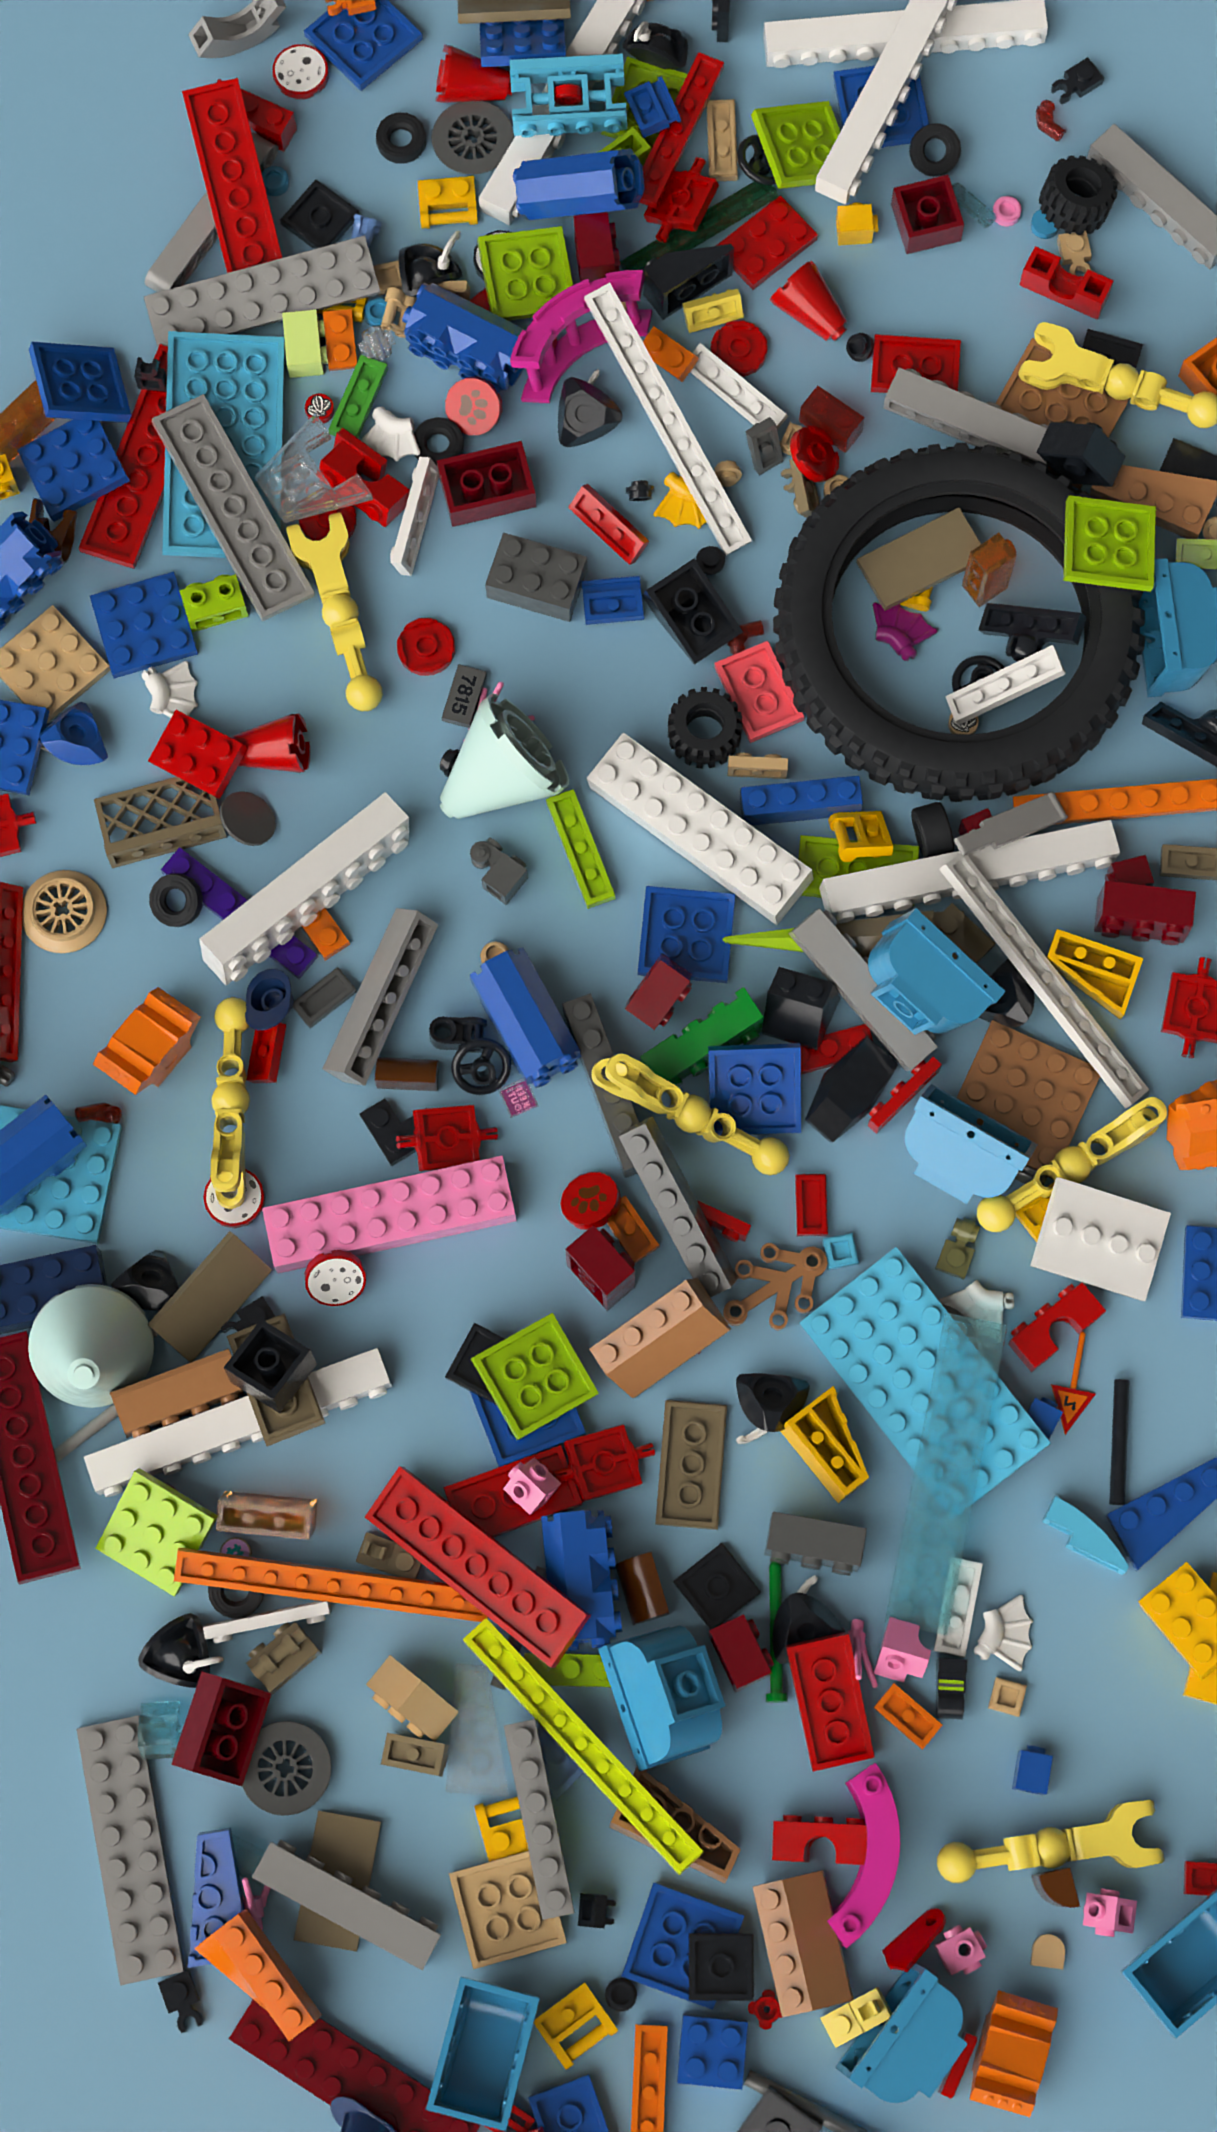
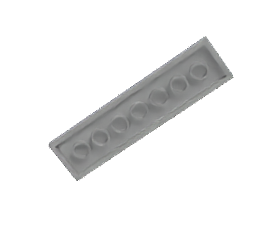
M364 235L143 297L156 344L159 347V344L168 346V331L235 334L283 321L282 313L306 310L319 311L381 294Z
M205 395L198 396L152 418L154 428L262 622L314 597L315 592Z
M138 1715L77 1728L120 1986L185 1972L141 1716Z

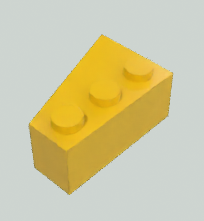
M1056 929L1046 956L1060 975L1121 1020L1125 1014L1143 958Z
M832 1386L784 1424L785 1429L781 1433L839 1504L861 1487L869 1476L856 1442L853 1441L845 1413H842L835 1387Z

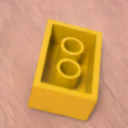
M1186 1562L1140 1599L1138 1603L1193 1671L1203 1680L1217 1668V1596L1190 1564Z

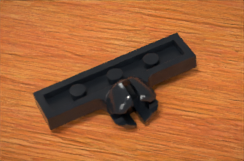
M986 603L978 631L986 635L1009 637L1005 649L1006 655L1012 656L1015 661H1020L1041 651L1043 645L1047 642L1078 645L1087 617L1079 612Z
M1160 702L1144 714L1142 725L1217 767V719L1215 718L1217 717V709L1209 710L1198 719H1192Z

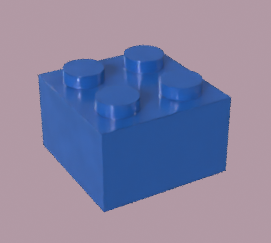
M683 2014L677 2083L742 2090L748 2022L746 2020Z

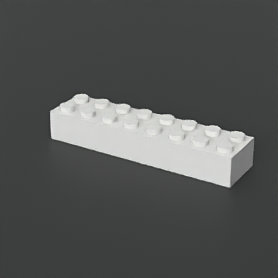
M624 732L587 777L590 789L775 925L780 923L814 879L812 869Z
M386 792L203 935L199 939L203 961L226 986L232 981L237 982L247 974L248 968L256 962L259 964L265 961L274 947L278 944H286L294 936V932L302 925L304 927L310 925L316 919L318 911L325 907L328 909L334 906L342 893L347 889H355L362 882L363 877L370 871L376 872L385 864L387 857L393 853L398 854L403 851L409 841V817Z

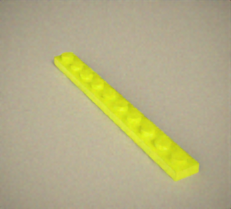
M487 1618L463 1638L464 1643L679 1876L703 1854V1850Z

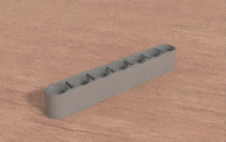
M252 132L262 173L274 162L278 153V146ZM207 191L149 269L145 278V285L152 290L161 292L183 286L218 239Z

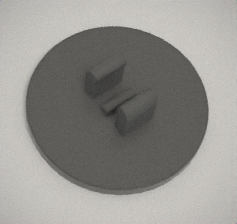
M244 791L234 792L226 797L221 804L220 819L227 833L236 841L248 846H259L266 843L273 836L276 828L274 814L268 804L257 795Z

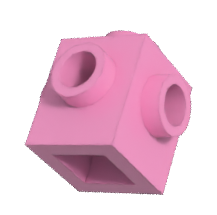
M533 1458L525 1465L519 1462L509 1472L508 1476L511 1479L503 1489L512 1497L514 1502L531 1515L546 1504L561 1483L543 1464Z
M1103 1888L1100 1889V1894L1087 1893L1083 1910V1926L1095 1927V1934L1114 1937L1115 1931L1133 1934L1137 1901L1119 1898L1120 1891Z
M960 1924L944 1932L943 1934L946 1939L934 1945L949 1975H954L963 1970L965 1975L980 1968L982 1966L980 1960L986 1957L983 1950L987 1946L978 1930L973 1932L971 1927L962 1929ZM964 1943L967 1947V1951L964 1955L961 1956L958 1952V1948L961 1944Z

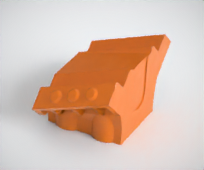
M157 987L148 993L144 1003L135 1008L112 1035L107 1047L98 1052L93 1065L135 1095L151 1084L159 1087L192 1048L190 1038L201 1016Z
M1217 1079L1206 1082L1190 1094L1181 1095L1168 1106L1166 1139L1174 1147L1173 1156L1179 1170H1202L1210 1166L1217 1167Z
M998 1990L988 2015L986 2014L971 2069L973 2071V2080L969 2100L1026 2117L1031 2116L1049 2053L1052 2032L1057 2021L1058 2008Z

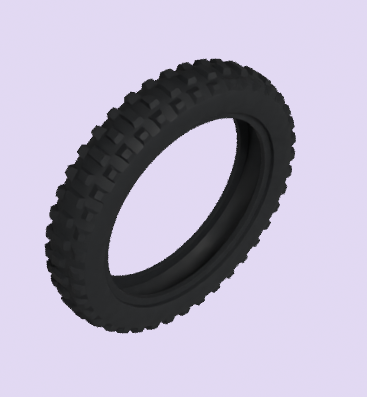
M956 443L954 447H946V449H941L939 444L928 445V447L919 448L917 453H914L910 448L901 451L897 456L891 457L890 461L884 457L865 467L864 472L858 470L852 474L841 486H837L820 501V505H817L813 510L812 516H808L803 523L798 537L793 538L788 550L787 563L782 564L779 573V579L782 581L781 587L776 588L774 607L778 609L779 615L773 617V633L779 635V642L775 645L777 661L784 663L785 669L782 671V678L785 686L792 687L795 693L793 704L798 712H806L807 725L815 734L821 733L825 737V746L834 755L841 753L845 756L846 765L858 771L864 769L869 773V779L884 786L888 782L892 783L894 790L897 792L913 794L917 791L921 792L922 798L942 800L944 796H949L950 802H962V800H972L973 796H977L979 801L996 799L1001 797L1002 792L1010 796L1029 789L1030 784L1034 787L1043 782L1046 783L1055 778L1056 773L1060 774L1068 767L1073 766L1088 750L1092 751L1099 744L1106 728L1111 729L1119 716L1117 714L1119 706L1126 705L1132 692L1129 686L1130 681L1137 679L1141 666L1136 661L1137 655H1141L1144 650L1146 636L1140 633V627L1144 626L1146 621L1145 610L1139 608L1138 602L1143 594L1141 590L1071 582L1077 594L1082 614L1087 617L1084 625L1082 658L1077 671L1063 691L1048 706L1032 717L1001 730L980 734H948L920 728L903 721L878 705L863 691L846 667L837 646L832 621V602L835 591L852 560L868 543L884 531L919 516L951 512L960 508L962 512L980 514L1001 520L1026 532L1040 542L1064 569L1066 500L1069 495L1092 498L1086 491L1083 492L1081 489L1076 491L1072 488V480L1064 474L1061 476L1048 472V465L1040 461H1024L1023 454L1012 451L1010 454L1004 452L1000 454L996 453L995 446H975L974 449H969L967 443Z

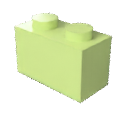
M317 310L282 313L289 377L324 375L323 364H328L327 347L321 346V338L325 337L324 320H318Z

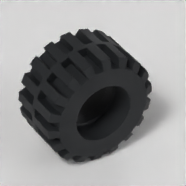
M1073 155L1068 156L1067 160L1064 158L1058 160L1057 164L1052 166L1040 192L1039 204H1041L1040 210L1042 214H1047L1045 219L1049 223L1053 222L1055 224L1054 227L1058 230L1062 228L1065 230V233L1071 234V232H1075L1076 235H1083L1086 230L1087 234H1090L1095 229L1098 230L1105 222L1117 197V183L1112 181L1114 176L1111 172L1106 171L1107 167L1103 164H1097V160L1092 158L1088 160L1086 156L1075 158Z
M701 687V692L697 693L695 688L688 690V696L686 697L682 694L678 697V704L674 703L671 707V714L668 717L669 744L671 749H675V755L679 759L684 757V763L689 766L692 762H695L696 768L702 769L703 764H708L709 768H714L717 761L722 765L727 762V756H733L736 747H739L742 733L741 712H738V705L735 701L730 702V695L727 693L723 696L719 695V689L713 688V692H708L707 687ZM698 717H710L721 725L722 731L714 738L700 739L692 735L687 726Z

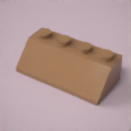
M686 1279L589 1350L605 1375L630 1397L636 1398L725 1335L731 1328L699 1279Z
M230 1350L220 1351L111 1392L110 1395L126 1437L133 1436L135 1438L151 1432L150 1429L160 1425L165 1427L181 1421L180 1418L192 1414V1416L208 1411L210 1406L218 1403L224 1405L238 1400L239 1396L244 1394V1392L230 1382L224 1370V1366L232 1357Z
M824 1870L753 1886L782 2017L853 2001L854 1998L841 1942L827 1922L834 1915Z

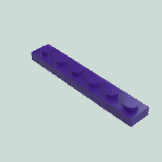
M180 847L160 869L165 876L176 873L193 878L200 886L203 894V905L222 920L248 901ZM293 936L286 944H278L274 947L269 957L297 979H300L318 958V955Z

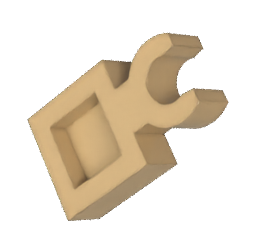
M1086 230L1083 235H1076L1075 232H1071V234H1058L1057 243L1062 265L1070 264L1069 273L1076 275V271H1081L1085 275L1087 269L1091 270L1090 265L1086 262H1089L1092 257Z

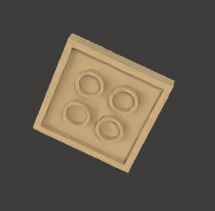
M53 605L0 648V679L23 704L47 708L50 711L47 723L111 671L110 666Z
M529 1851L449 1873L473 1970L567 1943L560 1916L542 1920Z

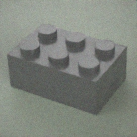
M503 532L485 584L486 596L492 600L570 622L582 588V581H584L587 573V556Z
M772 1512L764 1555L770 1556L771 1562L788 1565L790 1560L801 1562V1567L819 1570L821 1566L832 1567V1573L850 1576L852 1571L857 1572L861 1566L867 1528Z

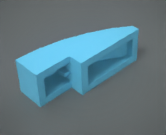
M1055 1496L1042 1522L1070 1536L1065 1547L1121 1575L1126 1573L1129 1566L1107 1534L1076 1507Z

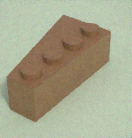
M1122 465L1112 487L1092 485L1089 495L1095 499L1156 506L1155 525L1186 539H1198L1217 498V481Z
M636 1767L633 1776L703 1850V1854L689 1867L725 1884L741 1849L709 1822L707 1823L689 1805L683 1803L671 1793L665 1785L653 1778L647 1770L639 1772L638 1767ZM617 1808L609 1828L655 1850Z

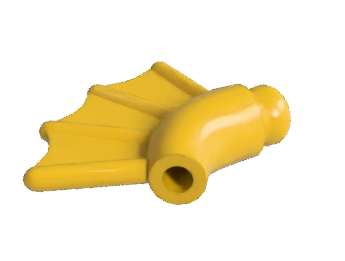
M675 472L669 473L664 480V484L670 488L669 492L654 511L653 516L669 520L674 527L690 524L700 529L707 522L682 476L678 477Z

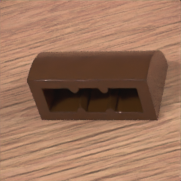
M377 1058L375 1070L377 1089L438 1091L439 1060Z
M651 1552L626 1559L615 1565L633 1626L669 1615L668 1606Z
M1059 1868L1031 1875L1038 1894L1048 1903L1059 1907H1080L1070 1868Z

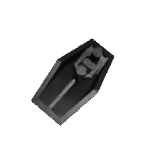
M865 1036L824 1073L805 1121L829 1142H834L870 1113L899 1064L868 1036Z

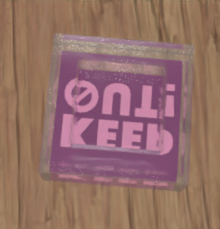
M524 1078L498 1089L510 1118L538 1107V1102L529 1084H526Z

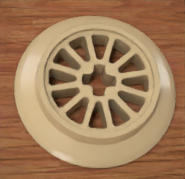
M60 870L48 873L36 880L23 897V929L34 944L49 952L71 953L86 947L99 935L106 920L107 905L102 890L90 877L80 872ZM62 887H69L65 897H63ZM57 888L58 898H55L50 891ZM75 889L80 891L73 898H71ZM48 895L53 902L44 901L42 898ZM84 897L87 900L85 903L76 904ZM67 904L69 913L67 915L62 913L58 916L59 913L56 908L58 906L65 907ZM42 905L49 909L38 911V906ZM88 909L86 915L77 912ZM49 916L43 922H39L40 917ZM73 918H78L84 921L81 925H77ZM54 922L50 931L45 929L47 926ZM68 922H70L76 929L68 932ZM60 924H62L63 933H56Z

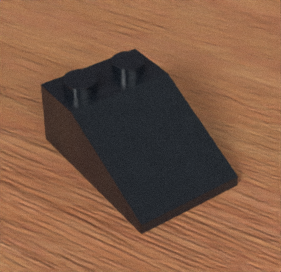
M731 244L669 252L660 258H652L643 268L645 276L643 295L662 320L666 319L683 308L682 303L697 299L733 275L734 247Z
M695 558L648 588L642 595L657 620L694 665L743 633Z

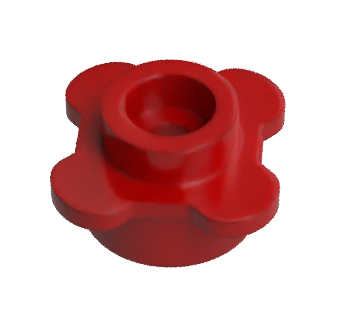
M764 1990L758 2000L751 2001L748 2004V2012L756 2016L762 2029H770L772 2022L777 2018H783L779 2003L775 1999V1993L772 1990ZM765 2006L770 2008L768 2013L764 2012Z

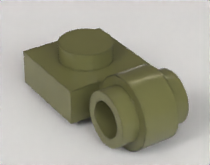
M965 1217L963 1220L956 1219L951 1235L955 1236L957 1241L945 1240L935 1268L936 1270L962 1280L965 1279L975 1249L965 1245L968 1242L974 1243L980 1229V1226L975 1225L976 1221Z

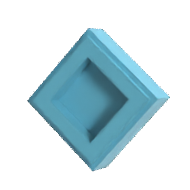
M853 1233L822 1239L828 1270L859 1264Z

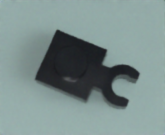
M1087 57L1066 70L1064 73L1065 79L1056 80L1052 84L1051 92L1054 93L1057 90L1065 91L1059 100L1060 104H1065L1071 99V95L1074 92L1081 98L1102 85L1104 77Z
M138 357L134 373L138 389L167 392V375L165 369L159 367V361L153 359L152 363H146L142 360V357Z
M261 1296L236 1312L241 1320L238 1322H227L221 1327L223 1333L231 1329H235L238 1332L258 1324L261 1319L266 1321L274 1318L275 1315L264 1297Z
M190 1970L158 1982L168 2013L170 2014L178 2010L177 2026L181 2033L187 2032L185 2019L188 2016L195 2019L197 2026L203 2025L202 2015L194 2010L192 2004L199 2002L200 1998Z

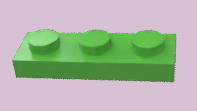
M360 355L328 429L330 435L336 436V433L344 428L359 438L388 371L386 363Z

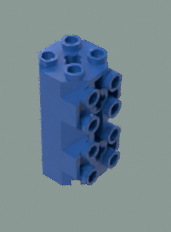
M631 148L522 161L520 168H515L513 172V181L517 194V211L520 215H526L529 220L638 208L640 202L636 201L642 198L645 189L642 164Z
M423 283L417 292L416 302L413 307L409 306L405 310L402 322L406 323L404 335L410 343L408 349L418 357L425 356L433 360L441 369L448 370L450 365H456L460 369L458 374L462 379L481 377L488 380L495 386L494 388L497 393L508 390L509 385H515L525 368H512L510 359L516 341L522 330L525 329L434 283L430 285Z
M22 511L12 513L0 526V631L7 624L4 620L10 614L15 615L25 606L26 603L22 600V597L28 593L31 595L36 594L45 585L43 580L49 574L54 575L64 565L60 560L61 552L55 551L58 546L57 540L37 520L34 519L31 523L25 520L28 515Z
M523 947L518 948V954L516 955L513 950H507L485 961L480 966L482 972L478 976L475 971L470 974L471 983L479 996L490 1021L494 1023L507 1047L510 1058L527 1085L533 1083L535 1088L542 1087L551 1081V1076L559 1072L566 1074L578 1067L576 1060L581 1057L580 1049Z
M44 1095L0 1130V1215H8L25 1202L29 1191L48 1176H57L76 1161V1155L87 1146L47 1095Z
M591 1510L553 1514V1521L549 1522L547 1515L541 1517L547 1581L591 1615L567 1651L579 1650V1644L591 1643L592 1648H601L611 1644L610 1640L616 1639V1633L622 1632L620 1611H614L613 1601H619L617 1579H610V1570L616 1569L614 1547L607 1548L606 1538H612L610 1516H604L603 1510H597L598 1517L591 1516Z

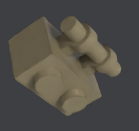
M296 1622L292 1625L289 1623L283 1624L273 1633L276 1637L267 1646L261 1643L249 1653L251 1659L246 1664L255 1677L272 1694L321 1654V1651Z

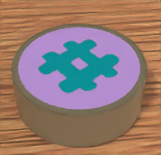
M230 1538L220 1548V1553L252 1557L250 1545L241 1538Z

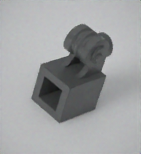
M488 838L486 842H476L470 849L472 864L478 869L490 867L489 871L481 879L482 887L503 904L507 905L528 879L527 869L525 868L526 864L515 855L509 857L504 852L502 853V846L492 838Z

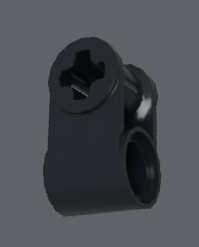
M437 1017L431 1022L429 1027L430 1042L435 1048L440 1050H458L464 1043L472 1040V1030L475 1031L474 1039L483 1038L487 1020L479 1017ZM444 1027L450 1030L451 1035L446 1039H440L434 1034L435 1031ZM484 1047L472 1049L469 1053H481Z

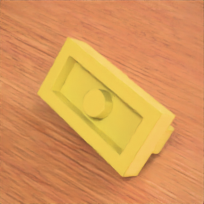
M727 289L723 293H713L711 296L682 303L686 328L689 333L744 318L741 296L738 289Z
M879 1987L820 2019L835 2048L887 2021L891 2017L892 2012Z

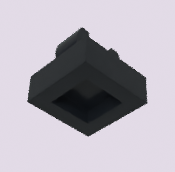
M580 1893L578 1926L605 1929V1925L614 1924L615 1919L606 1918L607 1906H616V1902L607 1899V1895Z

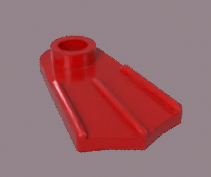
M940 1909L926 1911L882 1950L887 1966L890 1969L908 1972L929 1948L930 1943L944 1929L946 1923L944 1913Z

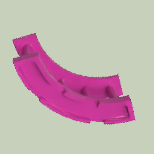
M643 270L606 273L605 278L589 282V279L583 280L554 296L533 315V321L526 331L522 330L510 359L512 368H526L528 379L521 396L522 402L550 403L553 391L566 370L587 352L608 343L595 319L578 327L575 320L590 311L584 296L600 287L611 283L619 300L626 303V312L639 336L648 335L652 309H639L637 301L641 299L645 278ZM566 328L567 334L557 341V346L553 349V340Z
M876 1762L845 1783L857 1806L859 1817L865 1819L867 1828L864 1865H859L858 1873L851 1889L833 1911L834 1915L827 1920L839 1938L841 1947L844 1946L845 1948H848L860 1938L881 1912L892 1889L899 1863L900 1826L897 1809L888 1783Z

